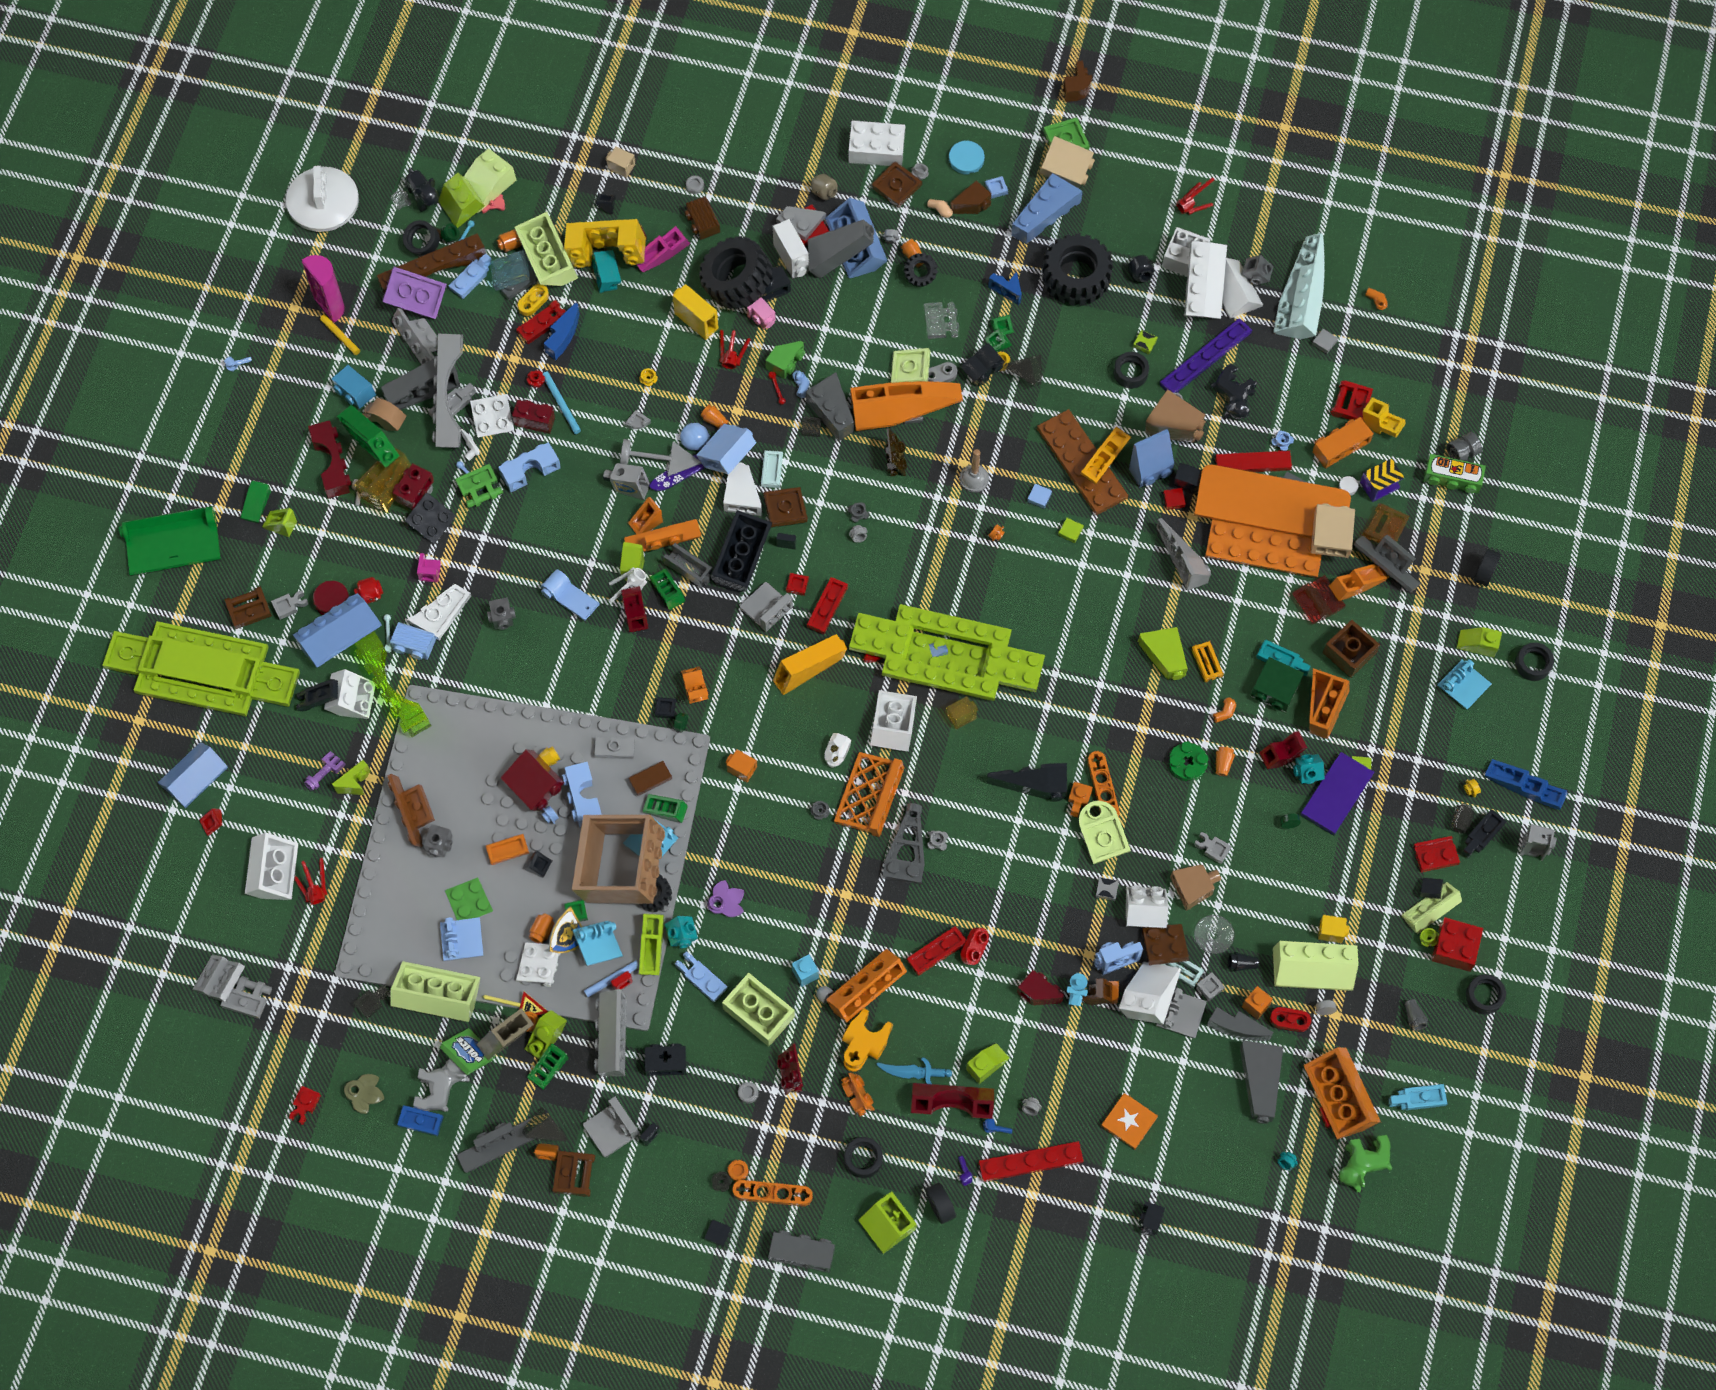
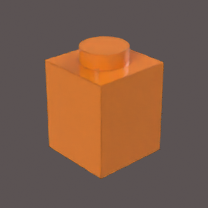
M738 749L734 754L731 753L726 760L727 772L746 783L757 769V760Z
M1257 986L1246 998L1242 1008L1258 1020L1270 1006L1273 998Z

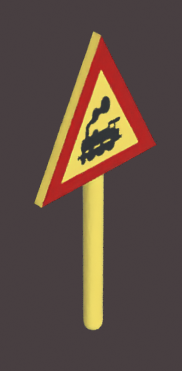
M525 991L523 992L521 1003L488 995L483 996L487 1000L520 1007L524 1012L531 1011L537 1015L549 1012Z

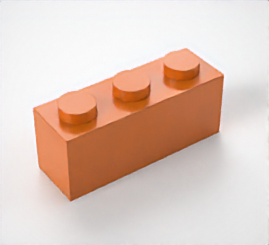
M1361 417L1356 420L1352 419L1341 429H1334L1329 436L1319 438L1314 443L1313 454L1326 469L1370 443L1373 432Z

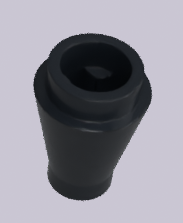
M1238 952L1230 953L1228 956V968L1234 972L1258 968V957Z

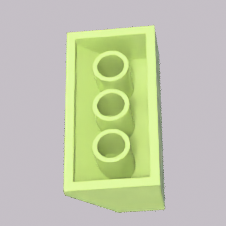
M548 212L515 226V230L541 285L563 286L578 279Z
M1279 941L1273 947L1274 984L1277 987L1352 991L1358 969L1357 945Z
M402 961L391 987V1006L469 1022L476 1003L480 977Z

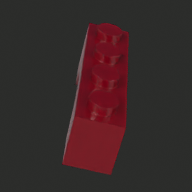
M330 420L308 426L315 451L325 452L332 457L329 468L321 474L328 499L350 493L348 486L352 484L349 474L345 475L344 472L347 469L345 459L340 457L343 450L340 442L337 443L335 439L339 437L336 426L332 427Z
M913 1083L911 1113L932 1114L938 1109L951 1107L962 1109L973 1118L993 1119L994 1089Z

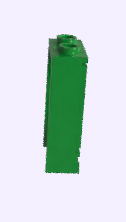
M352 405L337 416L353 440L385 468L400 456L383 431Z

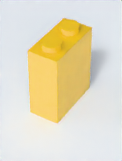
M686 284L674 292V314L703 339L707 340L718 330L717 310Z

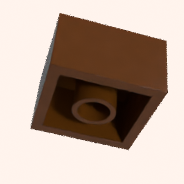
M1351 620L1326 643L1323 654L1352 678L1377 654L1380 644L1356 622Z

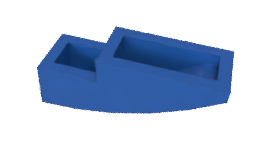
M577 303L573 304L551 326L552 335L543 343L545 353L554 360H557L565 351L575 333L580 315Z

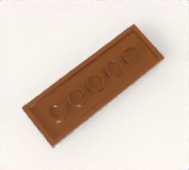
M1069 409L1037 426V430L1096 516L1128 499V494L1110 468L1106 470L1096 484L1080 474L1097 449Z

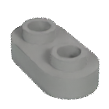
M946 362L929 368V375H933L934 378L928 377V381L951 382L957 377V367L953 363Z

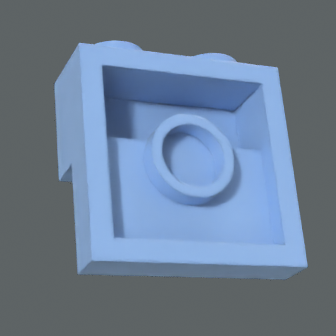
M1112 942L1106 943L1101 946L1099 952L1095 953V967L1105 975L1138 962L1143 951L1140 942L1135 944L1130 942L1121 949L1118 942L1114 944Z

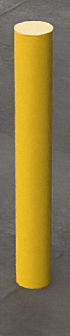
M325 314L320 317V320L354 355L360 353L361 350Z

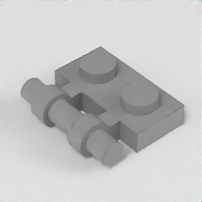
M241 976L236 982V989H232L226 1001H222L221 1007L260 1019L267 1002L266 998L260 996L262 993L270 995L272 987L266 986L263 982H253L247 977ZM245 988L254 990L253 994L243 991Z

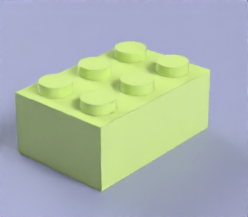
M750 973L742 979L722 1002L723 1010L768 1047L795 1018V1010Z

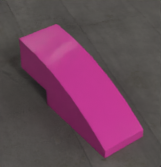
M675 226L663 237L659 235L645 247L644 263L637 264L642 272L650 270L675 256L686 248L690 242Z

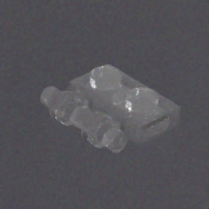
M942 302L924 304L928 339L946 338V331H950L953 338L959 336L958 331L960 328L956 319L958 313L954 302H949L947 304L948 308H943ZM944 317H949L950 322L945 323Z

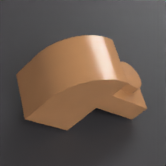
M380 398L370 402L365 407L363 413L371 422H378L387 431H398L406 418V415L398 407Z

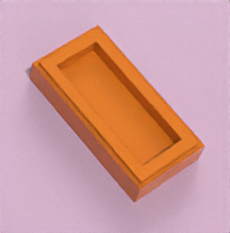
M524 834L486 845L491 865L529 854Z

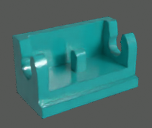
M613 250L594 252L592 267L599 293L618 289L617 284H621V278Z

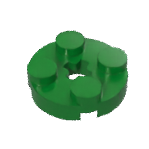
M1189 741L1177 745L1170 754V771L1176 778L1182 781L1198 780L1206 772L1208 755L1200 746ZM1184 759H1192L1193 765L1188 764L1186 766Z

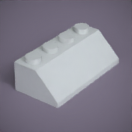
M1196 241L1190 243L1184 316L1221 319L1227 245Z

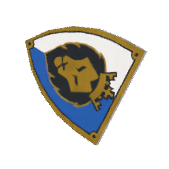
M570 906L557 919L552 929L548 951L568 953L579 947L572 930L582 926Z

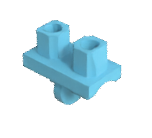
M1076 973L1070 979L1071 986H1067V993H1070L1069 1004L1081 1006L1082 996H1087L1088 992L1085 989L1087 978L1081 973Z

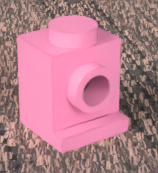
M759 298L747 307L748 318H752L757 325H761L765 329L770 328L775 323V311L762 298Z

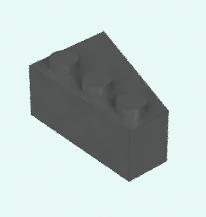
M836 372L806 391V402L838 442L854 432V421Z

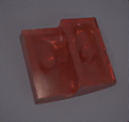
M1325 575L1311 584H1305L1292 593L1312 624L1318 623L1346 607L1342 600L1338 601L1330 589L1329 585L1331 583Z

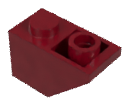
M1034 970L1031 971L1017 989V994L1032 1006L1059 1004L1064 998L1063 991L1059 986L1050 984L1044 974L1041 972L1037 973Z

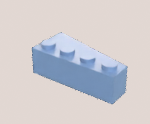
M1052 173L1013 222L1011 235L1027 244L1043 232L1048 225H1052L1056 222V219L1068 213L1073 206L1080 204L1082 190Z

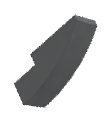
M1218 1007L1207 1026L1218 1032L1243 1040L1269 1041L1274 1033L1240 1011L1233 1017Z

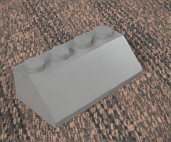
M621 989L602 992L599 995V999H596V1010L599 1011V1019H596V1031H599V1039L595 1040V1050L598 1051V1059H595V1071H598L601 1077L625 1076L626 995Z

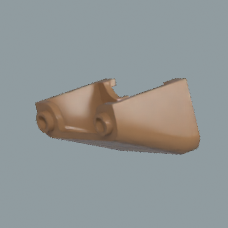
M1167 390L1147 418L1145 433L1153 436L1168 429L1170 440L1193 443L1195 440L1199 441L1204 434L1202 430L1206 423L1204 421L1205 414Z

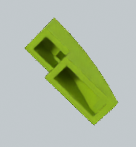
M643 914L639 974H660L664 915Z

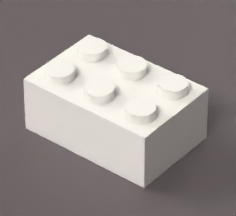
M852 121L849 163L891 166L896 161L902 166L905 125Z

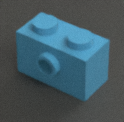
M349 365L332 378L335 385L333 388L340 396L344 395L350 405L354 404L359 409L376 396L372 384Z

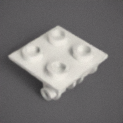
M507 394L470 401L478 438L514 431Z
M525 943L516 981L543 983L546 987H551V984L554 983L553 978L557 971V961L561 953L548 951L549 944Z

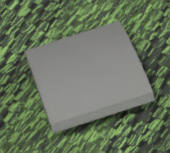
M212 955L193 990L225 1002L245 966L238 962L229 961L222 956Z

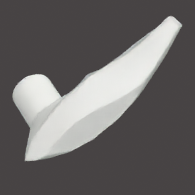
M461 429L466 445L471 449L464 456L470 461L475 455H479V448L470 435Z

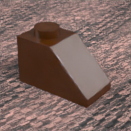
M975 181L951 202V210L953 214H979L982 210H987L990 207L992 193L978 181Z

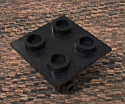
M426 492L405 519V522L410 530L413 531L415 529L432 544H435L456 515Z

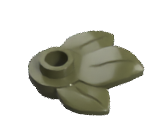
M365 1074L357 1081L353 1080L346 1084L344 1094L347 1099L352 1101L353 1108L357 1112L367 1114L369 1104H377L384 1100L382 1091L376 1087L379 1081L378 1076ZM356 1087L358 1093H352L351 1088Z

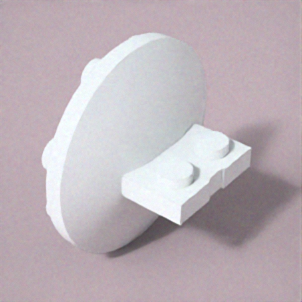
M313 166L312 169L301 173L290 184L286 194V205L291 218L301 227L317 232L336 230L347 223L355 214L359 203L358 190L352 178L345 172L332 167Z

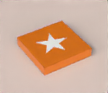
M1124 1093L1101 1127L1135 1150L1158 1118V1115Z

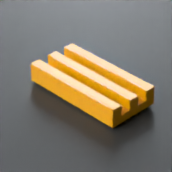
M1210 641L1192 646L1191 650L1204 682H1208L1211 679L1215 680L1217 677H1223L1224 674ZM1204 647H1207L1217 673H1214ZM1198 649H1199L1200 652H1201V655H1202V657H1203V659H1204V662H1205V664H1206V667H1207L1208 672H1209L1210 675L1207 674V671H1206V669H1205V667H1204V664H1203V662H1202V659H1201V657H1200V654H1199V652H1198Z

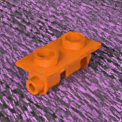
M849 1073V1077L841 1080V1085L847 1097L855 1095V1098L850 1100L855 1114L862 1116L866 1114L865 1110L874 1111L872 1106L873 1099L866 1093L863 1087L865 1086L863 1079L857 1074Z

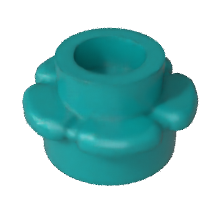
M1280 1153L1278 1164L1283 1169L1291 1171L1298 1165L1297 1158L1293 1153Z

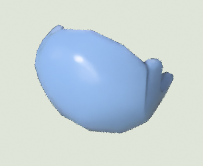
M690 423L682 429L680 440L682 445L688 450L699 451L710 440V435L701 424Z

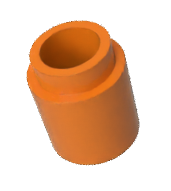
M515 229L499 235L497 240L499 249L505 253L522 246Z
M545 913L537 915L529 930L528 938L539 944L547 941L555 925L553 917Z

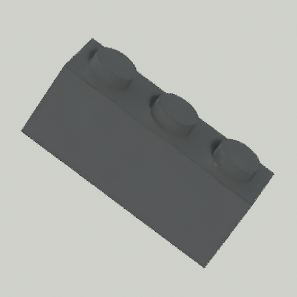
M779 1230V1233H773L769 1261L830 1273L835 1244H831L832 1241L827 1239L815 1241L811 1240V1237L807 1235L796 1237L791 1236L790 1232Z

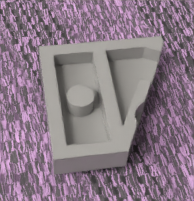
M787 206L776 218V223L790 219L799 237L806 241L825 219L826 213Z

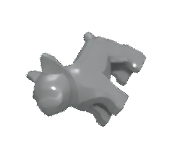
M451 1059L442 1068L430 1072L419 1068L418 1079L422 1083L429 1084L431 1095L425 1099L415 1096L413 1106L416 1109L428 1112L437 1110L448 1111L447 1103L452 1085L459 1081L469 1082L470 1078Z

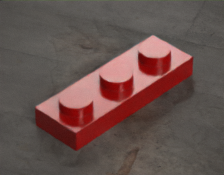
M833 577L830 578L807 623V628L825 634L848 589L847 583Z
M954 926L909 956L907 962L917 976H920L963 947L966 939L958 928Z

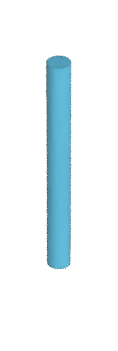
M544 372L545 382L574 434L580 433L581 429L550 374Z

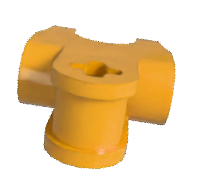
M865 1008L851 1021L842 1038L843 1042L849 1044L844 1054V1066L851 1072L859 1071L869 1056L876 1060L879 1059L886 1047L893 1027L892 1023L887 1022L878 1032L868 1031L864 1024L868 1018L869 1011ZM857 1057V1060L850 1061V1059Z

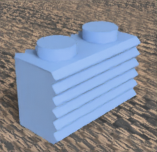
M398 622L390 644L393 650L399 654L407 653L411 654L415 659L428 660L436 637L434 633Z

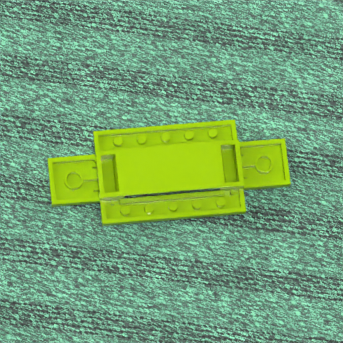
M902 604L899 606L896 621L858 613L849 645V650L886 658L882 676L995 701L999 684L1037 692L1045 658L1043 654L1008 647L1012 629ZM914 628L988 645V648L914 632ZM934 643V648L937 650V647L946 645L948 654L932 657L929 644Z
M158 621L152 636L149 635V638L114 631L102 665L105 669L139 675L134 687L136 694L246 717L252 699L289 707L300 674L299 669L264 662L269 648L267 644ZM158 675L231 689L232 692L161 678Z

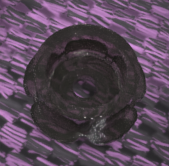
M726 1172L715 1174L711 1180L713 1182L712 1187L716 1191L721 1190V1192L727 1191L729 1185L732 1184V1179Z

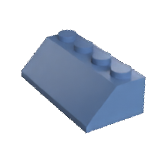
M848 198L825 218L830 231L863 219L873 226L864 202ZM875 229V234L873 235L874 243L843 263L849 278L874 272L887 262Z
M357 593L348 597L340 605L333 607L323 616L316 618L306 627L299 629L293 636L303 653L316 667H319L382 625L365 600Z

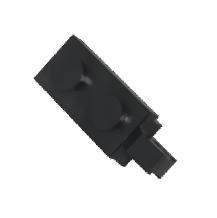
M1491 809L1468 835L1465 841L1468 846L1462 854L1469 858L1474 851L1479 853L1489 844L1507 821Z

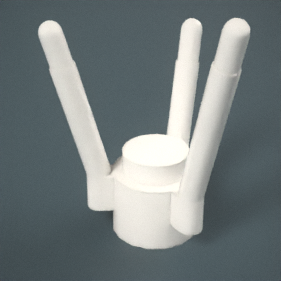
M633 567L630 571L609 582V585H613L627 577V583L609 602L612 603L622 594L621 590L627 589L629 586H640L642 590L647 584L645 572L640 568Z

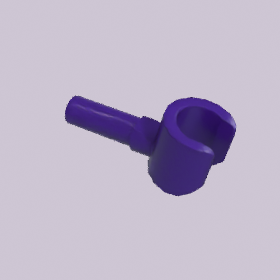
M960 1156L959 1161L964 1173L959 1175L962 1184L966 1186L973 1179L971 1172L966 1166L964 1157Z

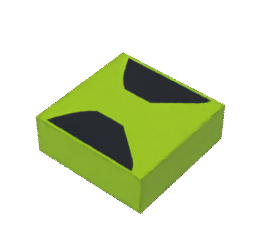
M1141 330L1133 347L1150 354L1158 337Z

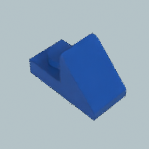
M1017 272L1009 282L1003 276H998L994 273L989 277V288L1017 305L1021 303L1022 293Z

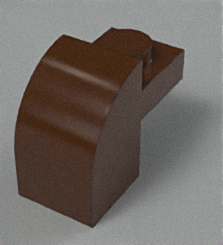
M1083 60L1076 61L1075 76L1064 77L1063 92L1065 102L1082 100L1090 93L1092 75H1088L1087 67H1084Z

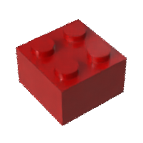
M1444 917L1439 926V936L1431 961L1471 972L1476 963L1483 928Z

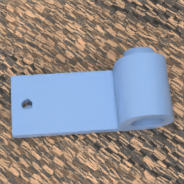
M558 569L541 585V592L546 598L554 599L584 621L600 605L599 602L572 585L569 578Z

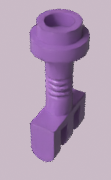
M330 751L322 758V763L325 766L313 777L307 776L304 782L305 786L311 791L318 789V782L331 770L337 774L346 763L343 761L339 762L340 758L337 756L333 758L334 753Z

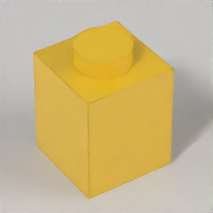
M1323 915L1320 920L1318 940L1342 943L1349 934V925H1346L1347 918Z

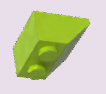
M455 174L444 183L439 203L453 224L459 228L485 205L469 181L461 174Z

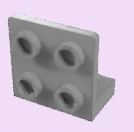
M765 582L740 605V609L767 632L793 608V597L788 593L782 596L770 584Z
M616 1097L608 1101L609 1107L583 1123L584 1128L604 1157L609 1156L639 1136L638 1129Z

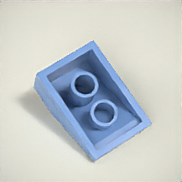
M1168 429L1134 444L1129 471L1139 487L1149 486L1155 480L1161 477L1166 478L1172 474L1174 459Z

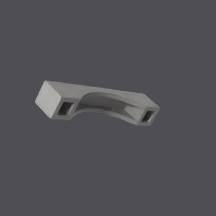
M438 334V337H435V349H438V356L434 358V366L437 368V375H434V386H437V394H434L433 398L434 405H436V413L433 414V423L436 424V431H433V442L436 443V447H461V427L451 413L447 387L451 370L458 358L463 354V335Z

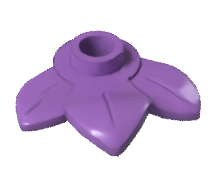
M725 880L717 883L713 888V895L708 899V909L714 914L723 913L727 917L741 915L743 909L738 904L743 899L744 890L737 888L728 889V884ZM719 902L721 906L715 907L714 903Z

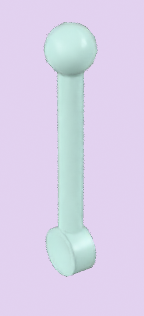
M386 614L383 618L386 621L387 645L385 646V651L390 653L393 650L390 645L389 621L391 616Z

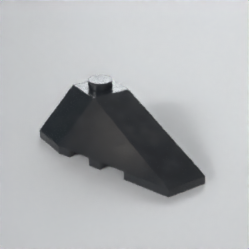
M1067 763L1042 764L1040 769L1023 767L1019 772H1014L1013 770L987 773L986 782L990 785L1031 796L1061 801L1066 799Z

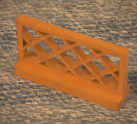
M859 752L834 823L870 832L873 836L880 837L904 771L902 760L896 758L890 760ZM862 759L870 760L872 763L871 766L863 770L860 767ZM883 764L890 765L887 772L879 773L877 767ZM875 769L878 776L868 781L865 773ZM863 775L866 782L856 787L854 784L855 778ZM881 780L883 783L882 788L874 792L871 784ZM869 786L872 793L862 798L858 791ZM856 792L860 800L849 804L848 797ZM875 797L876 805L868 809L864 802ZM862 803L866 811L855 815L852 808ZM848 810L854 816L848 820L841 819L842 813ZM869 815V825L860 824L858 819Z

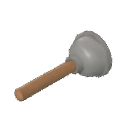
M978 449L973 451L972 465L966 466L960 472V484L969 492H980L986 488L989 482L988 472L979 465L980 450Z

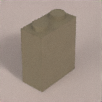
M521 1008L493 1028L476 1045L485 1057L490 1060L516 1041L534 1024Z

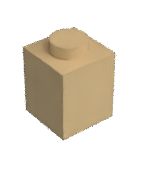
M617 146L606 157L608 170L625 178L628 177L635 166L634 154Z

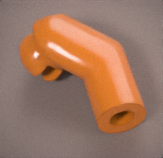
M1368 288L1365 296L1374 299L1377 309L1384 310L1387 307L1385 295L1372 288Z
M1226 698L1223 701V710L1213 714L1216 723L1233 716L1236 709L1234 699Z

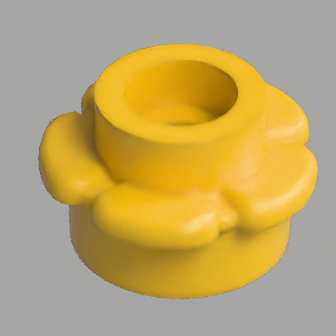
M650 368L644 369L639 377L640 382L644 383L645 386H652L658 379L656 372Z
M1475 779L1466 780L1464 790L1468 796L1476 797V794L1481 793Z

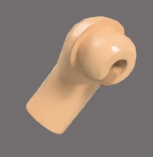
M928 200V207L937 209L942 217L950 218L953 212L945 201Z

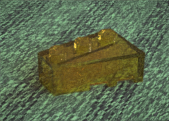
M396 448L395 450L400 455L386 468L377 461L354 484L363 500L385 513H388L395 500L393 496L394 486L400 483L404 471L411 466L406 455Z

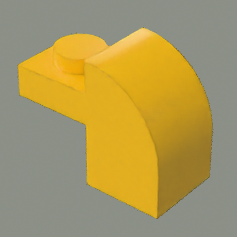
M1373 397L1363 410L1364 422L1379 435L1381 432L1397 438L1405 426L1404 419L1389 413V404Z

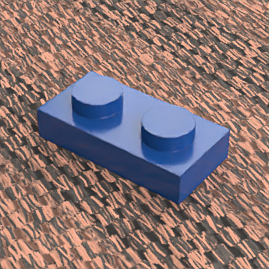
M403 1105L397 1125L398 1127L438 1136L443 1115Z

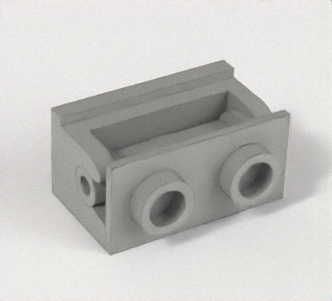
M1531 824L1523 836L1519 855L1524 856L1525 854L1533 857L1542 855L1541 861H1543L1546 855H1550L1551 849L1555 847L1557 839L1554 837L1555 830Z

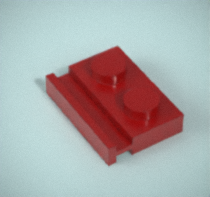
M1452 836L1413 845L1421 873L1459 865L1460 860L1455 844H1453Z

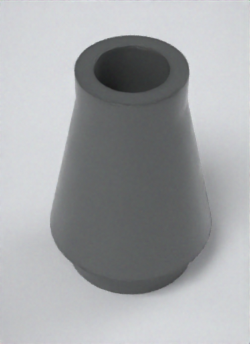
M1412 999L1405 1002L1409 1027H1412L1414 1031L1426 1028L1428 1026V1018L1416 1000Z

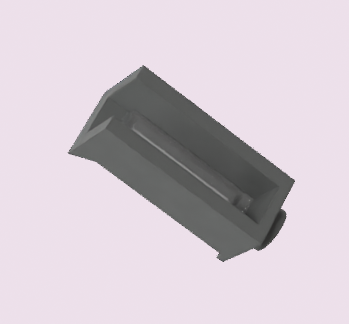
M673 544V552L669 556L665 554L664 565L669 566L699 586L700 589L704 584L707 585L711 581L712 567L678 544Z

